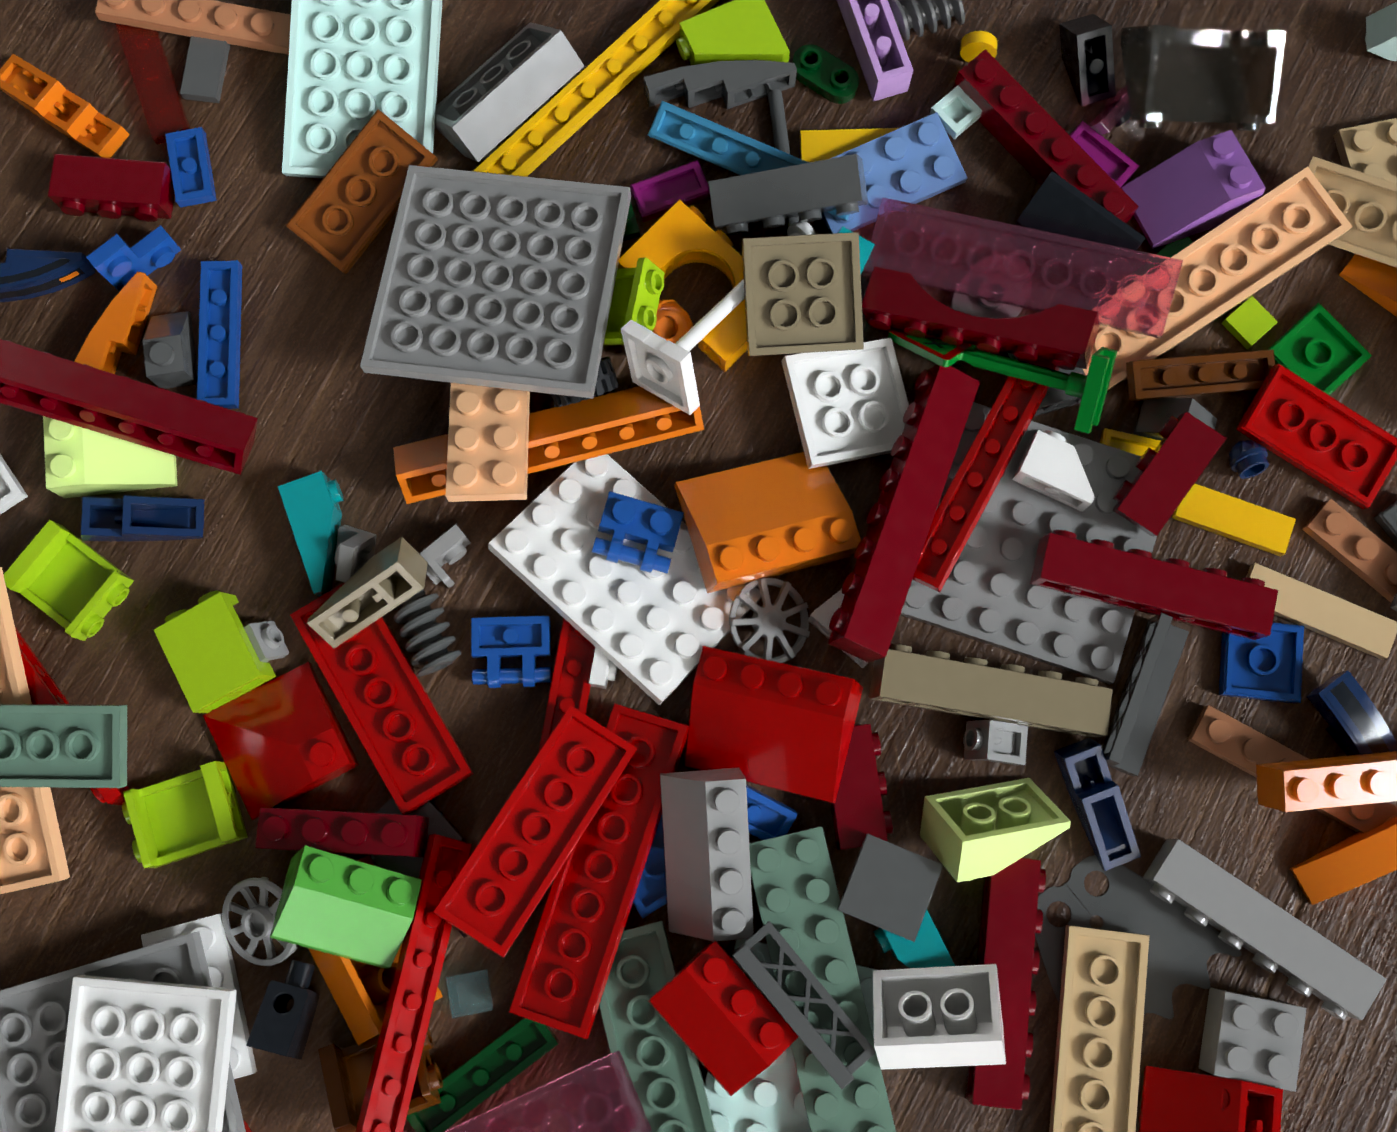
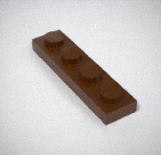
M1274 350L1127 362L1129 401L1259 390L1270 370L1275 365Z

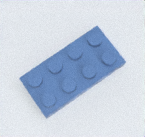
M933 113L832 157L857 154L862 158L868 204L858 206L859 212L850 214L847 221L827 212L821 213L822 219L829 234L837 233L842 226L853 232L965 183L968 177L938 113Z

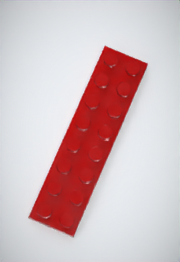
M615 703L606 728L635 746L637 750L554 878L509 1013L584 1039L589 1037L662 815L660 773L676 772L689 730L688 725Z

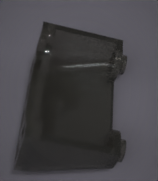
M1166 25L1121 28L1120 47L1132 120H1139V128L1162 129L1163 121L1237 123L1236 130L1259 131L1260 123L1275 124L1286 31L1177 29V27Z

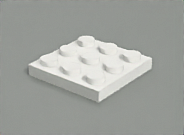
M891 338L863 342L864 349L800 353L784 356L781 362L808 469L891 453L895 441L903 433L905 427L903 416L909 407Z

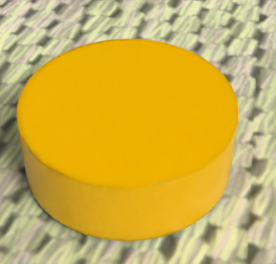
M973 31L966 34L961 40L960 55L962 59L970 62L985 49L995 58L997 55V38L986 31Z

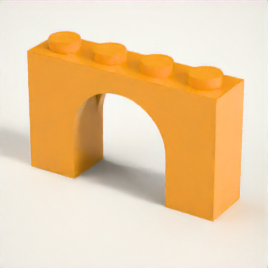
M680 199L620 257L618 269L636 268L638 258L646 257L665 272V279L682 265L696 262L706 263L722 271L729 279L732 288L744 279L743 256L732 247L733 243L729 237L721 230L715 232L705 223L704 215L692 205L687 207ZM745 299L698 343V348L724 372L747 351Z

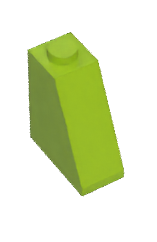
M733 0L680 22V38L676 39L682 59H689L691 65L741 60L789 62L790 51L765 0Z

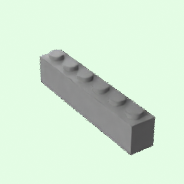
M1166 839L1142 878L1153 885L1150 889L1152 894L1169 904L1175 900L1187 908L1184 912L1186 917L1203 927H1206L1209 923L1220 931L1218 938L1237 950L1244 947L1255 955L1252 959L1254 963L1273 974L1278 970L1289 978L1286 983L1288 986L1306 997H1309L1312 993L1324 1001L1321 1006L1322 1009L1342 1021L1346 1017L1362 1021L1387 980L1179 839Z

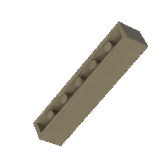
M890 644L886 657L875 660L873 663L869 699L1086 737L1108 736L1113 689L1099 687V680L1075 677V682L1062 680V674L1053 671H1038L1037 676L1026 674L1025 667L1013 664H1001V669L987 667L988 661L985 659L965 657L964 662L950 660L949 653L941 651H926V656L912 653V647L901 644Z

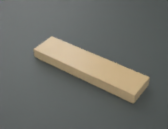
M1257 563L1250 565L1246 577L1263 580L1265 582L1264 587L1278 590L1274 615L1381 660L1389 657L1397 634V621Z

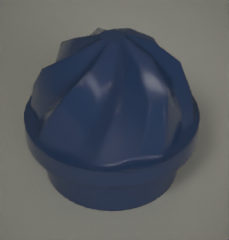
M1253 440L1239 441L1232 447L1229 453L1230 468L1233 472H1237L1241 479L1254 477L1268 468L1269 463L1266 459L1268 452Z

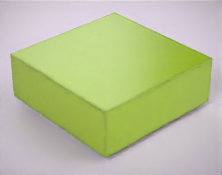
M1251 296L1221 324L1248 350L1278 322Z

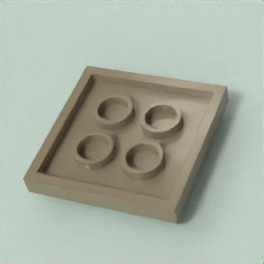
M859 232L742 239L748 356L864 349Z

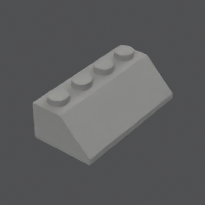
M530 22L436 106L435 128L465 157L476 162L485 160L498 148L497 145L507 136H512L524 125L523 121L533 112H538L551 100L550 97L554 93L568 85L584 67V64L561 30Z
M740 768L660 773L669 932L713 942L748 939L754 934L747 788L744 774Z

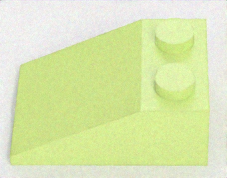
M43 416L46 489L63 498L178 486L175 455Z
M1030 778L925 796L920 837L955 881L962 882L995 875L1069 829L1071 821Z

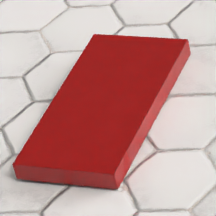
M1280 364L1272 367L1236 428L1242 434L1362 509L1371 506L1397 460L1396 437Z

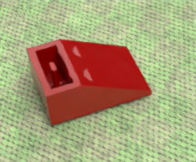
M1145 1066L1139 1132H1280L1283 1089L1243 1080Z

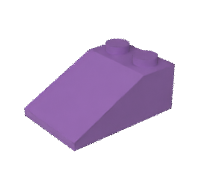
M1229 130L1195 142L1124 185L1121 189L1139 206L1134 213V217L1149 245L1154 249L1219 226L1261 198L1266 187L1233 131Z

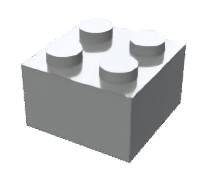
M1210 987L1198 1068L1216 1076L1296 1092L1307 1008Z

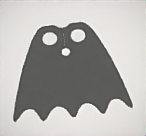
M1095 855L1088 856L1073 867L1071 877L1066 884L1060 887H1049L1038 896L1037 909L1042 910L1043 924L1041 933H1035V937L1058 1003L1060 1002L1066 925L1055 927L1049 923L1046 911L1053 902L1060 901L1069 906L1071 919L1067 925L1092 928L1089 924L1091 916L1098 915L1103 920V926L1100 929L1150 936L1144 1014L1154 1013L1167 1019H1173L1172 993L1175 987L1180 984H1191L1203 989H1209L1210 979L1207 970L1209 957L1216 953H1225L1239 957L1242 953L1240 950L1234 949L1218 938L1220 932L1209 923L1206 927H1203L1186 917L1184 912L1187 908L1175 900L1169 904L1152 894L1150 889L1153 885L1142 879L1143 877L1123 865L1104 871ZM1100 871L1107 876L1109 888L1104 895L1095 897L1086 891L1084 880L1088 873Z

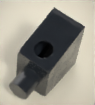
M292 960L284 983L270 981L246 1046L302 1060L320 995L308 990L315 969L314 965ZM293 998L294 1005L289 1012H287L286 1005L288 1001Z

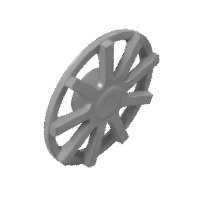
M776 578L757 579L745 585L735 596L730 609L729 626L736 646L744 655L783 663L794 658L802 648L806 638L809 637V617L807 612L809 607L807 602L803 601L800 594L789 582ZM767 585L781 588L773 605L770 601ZM757 586L761 592L762 607L746 595L748 591ZM787 594H789L795 601L796 606L782 611L783 602ZM740 601L754 611L752 618L735 619ZM799 612L801 619L800 628L788 624L786 618ZM752 625L755 632L742 643L736 626ZM783 630L799 635L792 648L783 635ZM761 636L765 637L762 657L748 650ZM773 637L778 640L784 651L783 655L771 658Z
M267 877L248 878L234 885L228 892L222 909L223 927L230 944L244 959L260 966L279 964L297 949L296 944L277 940L284 947V951L279 956H276L270 934L282 889L269 881ZM248 886L259 887V904ZM238 891L246 899L250 910L231 901ZM268 891L278 898L271 907L268 906ZM229 911L242 915L241 926L231 929ZM244 932L251 939L246 950L236 941L235 935ZM262 939L266 949V959L253 957L259 940Z

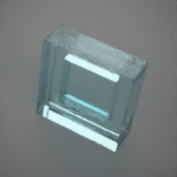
M487 969L446 977L452 1018L492 1011L494 1009Z

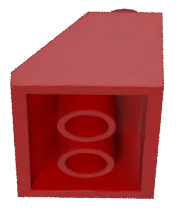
M716 941L708 944L648 1000L729 1096H732L768 1068L799 1037Z

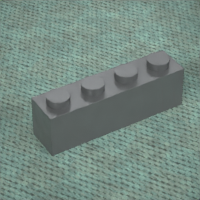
M857 154L708 181L714 226L726 230L727 235L749 232V225L762 223L763 228L784 226L785 219L799 217V222L815 221L822 219V212L836 210L837 216L854 214L859 212L858 206L868 204L863 161Z

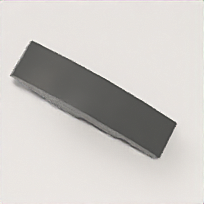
M764 60L717 61L679 67L644 77V91L649 107L660 104L661 101L666 102L684 96L688 108L722 97L726 108L730 109L766 97L771 90L778 89L784 91L795 87L797 68L795 63Z

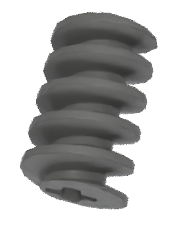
M888 0L898 30L904 41L910 39L911 28L914 29L918 37H922L925 24H927L931 33H936L937 21L939 20L945 29L951 28V17L953 16L959 26L965 22L962 0Z
M421 590L393 609L399 610L394 616L395 622L397 624H405L399 632L401 637L410 639L405 645L406 650L417 653L411 659L412 665L423 667L418 671L417 677L432 674L451 665L462 654L460 650L448 651L447 647L456 638L455 636H442V632L450 626V623L436 621V618L445 612L444 608H431L430 604L438 599L439 596L437 593L426 594L424 590Z

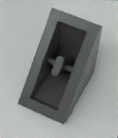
M1193 398L1143 399L1133 434L1162 440L1163 438L1158 433L1170 416L1173 415L1178 418L1180 414L1186 411L1214 430L1217 418Z

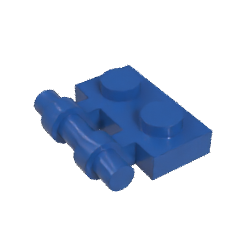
M609 491L598 531L613 535L611 541L596 537L592 552L607 556L606 560L617 563L618 560L640 566L641 571L651 573L652 570L667 574L671 558L657 555V550L673 552L684 513ZM624 539L646 545L645 551L623 545Z
M550 617L471 618V656L473 658H487V669H473V685L488 684V688H501V684L523 683V687H536V683H551V667H536L535 656H551ZM501 657H522V668L501 669Z

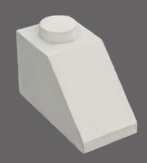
M1038 430L1030 439L1012 480L1083 512L1092 504L1095 496L1075 447L1066 443L1065 437L1049 430L1042 432Z

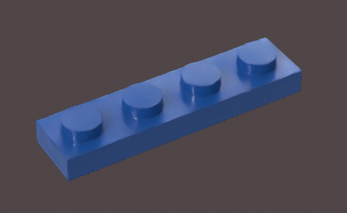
M238 260L201 261L197 400H203L227 409H239L242 265Z

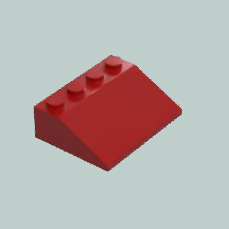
M703 646L693 683L685 766L697 770L740 768L746 778V782L835 803L863 686L853 678Z

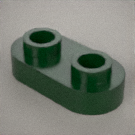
M804 45L795 52L792 63H795L797 68L796 79L836 104L847 103L855 97L859 85V76L853 67L817 45ZM812 58L816 60V63L808 64L805 60ZM843 77L847 82L841 84L836 82L835 79Z

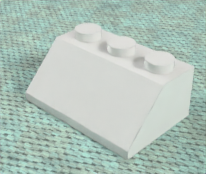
M996 964L873 970L874 1048L881 1070L1006 1064Z

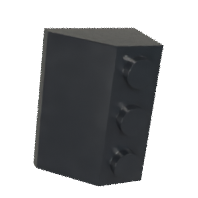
M1053 171L1022 212L1008 238L1014 241L1018 249L1032 254L1043 262L1050 272L1061 275L1071 282L1079 293L1091 297L1097 302L1146 238Z

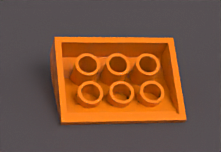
M804 452L678 481L674 484L707 593L850 557L855 553L861 541L852 510L829 468L822 466L808 469Z

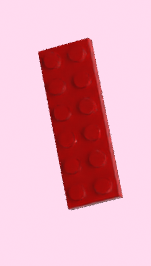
M344 582L293 612L290 616L402 815H407L474 773L420 679L416 676L417 674L383 616L336 648L328 644L307 624L308 618L345 584Z
M570 705L434 910V914L504 958L637 748Z

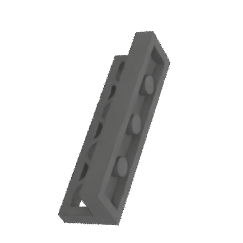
M1164 613L1148 619L1109 727L1108 736H1106L1102 747L1107 765L1131 776H1138L1189 634V631L1171 625L1173 617Z
M768 921L735 949L732 955L834 1081L843 1089L855 1079L852 1074L870 1059L876 1051L773 924ZM768 933L779 945L778 964L760 962L750 950ZM784 952L795 965L783 964ZM766 968L777 969V981ZM783 970L800 971L806 978L804 996L788 995L781 988ZM811 985L822 998L810 997ZM793 1001L804 1002L803 1013ZM809 1002L827 1004L831 1008V1029L812 1026L808 1021ZM838 1018L848 1030L837 1029ZM820 1034L831 1035L830 1046L825 1042V1040L821 1037ZM836 1035L854 1037L864 1050L848 1064L844 1065L835 1054Z

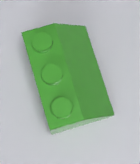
M305 845L291 858L270 938L389 969L413 920L422 880Z

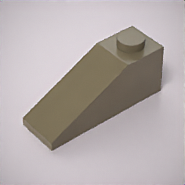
M400 537L370 558L308 618L307 624L328 644L336 648L424 589L428 562L403 537Z

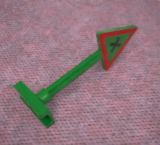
M889 331L888 338H891L894 343L942 367L947 368L958 360H962L974 367L1065 391L1066 395L1081 398L1074 430L1088 434L1091 432L1093 425L1097 426L1099 424L1117 350L1101 347L1092 355L1087 375L1076 372L1067 374L981 350H974L976 345L962 343L960 346H955L943 342L939 337L930 335L918 338L905 332Z

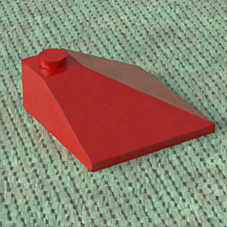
M310 662L203 715L252 820L259 818L260 807L278 808L360 766Z

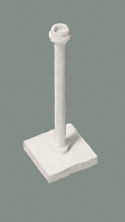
M795 222L787 230L788 236L815 235L813 227L807 222ZM744 279L676 343L667 341L633 320L625 324L621 328L632 382L691 415L700 406L691 352L689 351L745 299Z

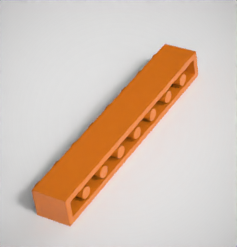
M638 386L594 397L593 399L582 400L578 403L530 413L528 474L704 430L700 406L689 415ZM448 434L393 447L396 477L406 504L446 495Z

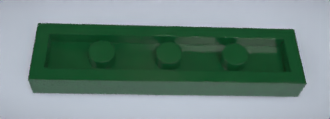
M527 1018L522 1019L443 1079V1087L438 1089L441 1103L407 1115V1120L416 1132H444L557 1046L560 1041L549 1026Z

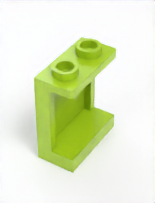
M638 258L636 268H621L617 270L603 345H624L621 328L630 320L653 331L657 321L656 314L660 295L664 288L665 272L648 258Z
M52 520L46 523L4 573L7 588L27 598L65 628V633L70 637L82 641L94 636L104 624L103 618L112 607L120 605L129 594V587L134 582V580L66 527Z
M218 590L201 596L198 599L199 604L189 610L182 609L171 613L165 618L166 623L154 629L193 713H209L276 677L270 663L260 662L233 607L239 603L236 595Z
M213 761L201 765L200 770L142 789H130L123 792L125 802L122 803L123 815L126 822L132 825L136 839L132 842L133 852L137 861L142 863L144 868H158L248 838L232 779L225 762Z

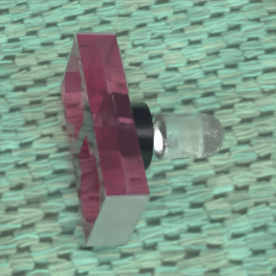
M1138 80L1123 86L1089 126L1100 135L1109 133L1114 126L1119 127L1124 124L1122 129L1133 141H1141L1145 135L1144 129L1134 118L1128 122L1126 121L1133 114L1131 107L1134 106L1146 91L1144 86Z

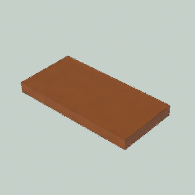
M378 109L286 226L340 271L347 274L398 210L408 166L432 167L438 158Z

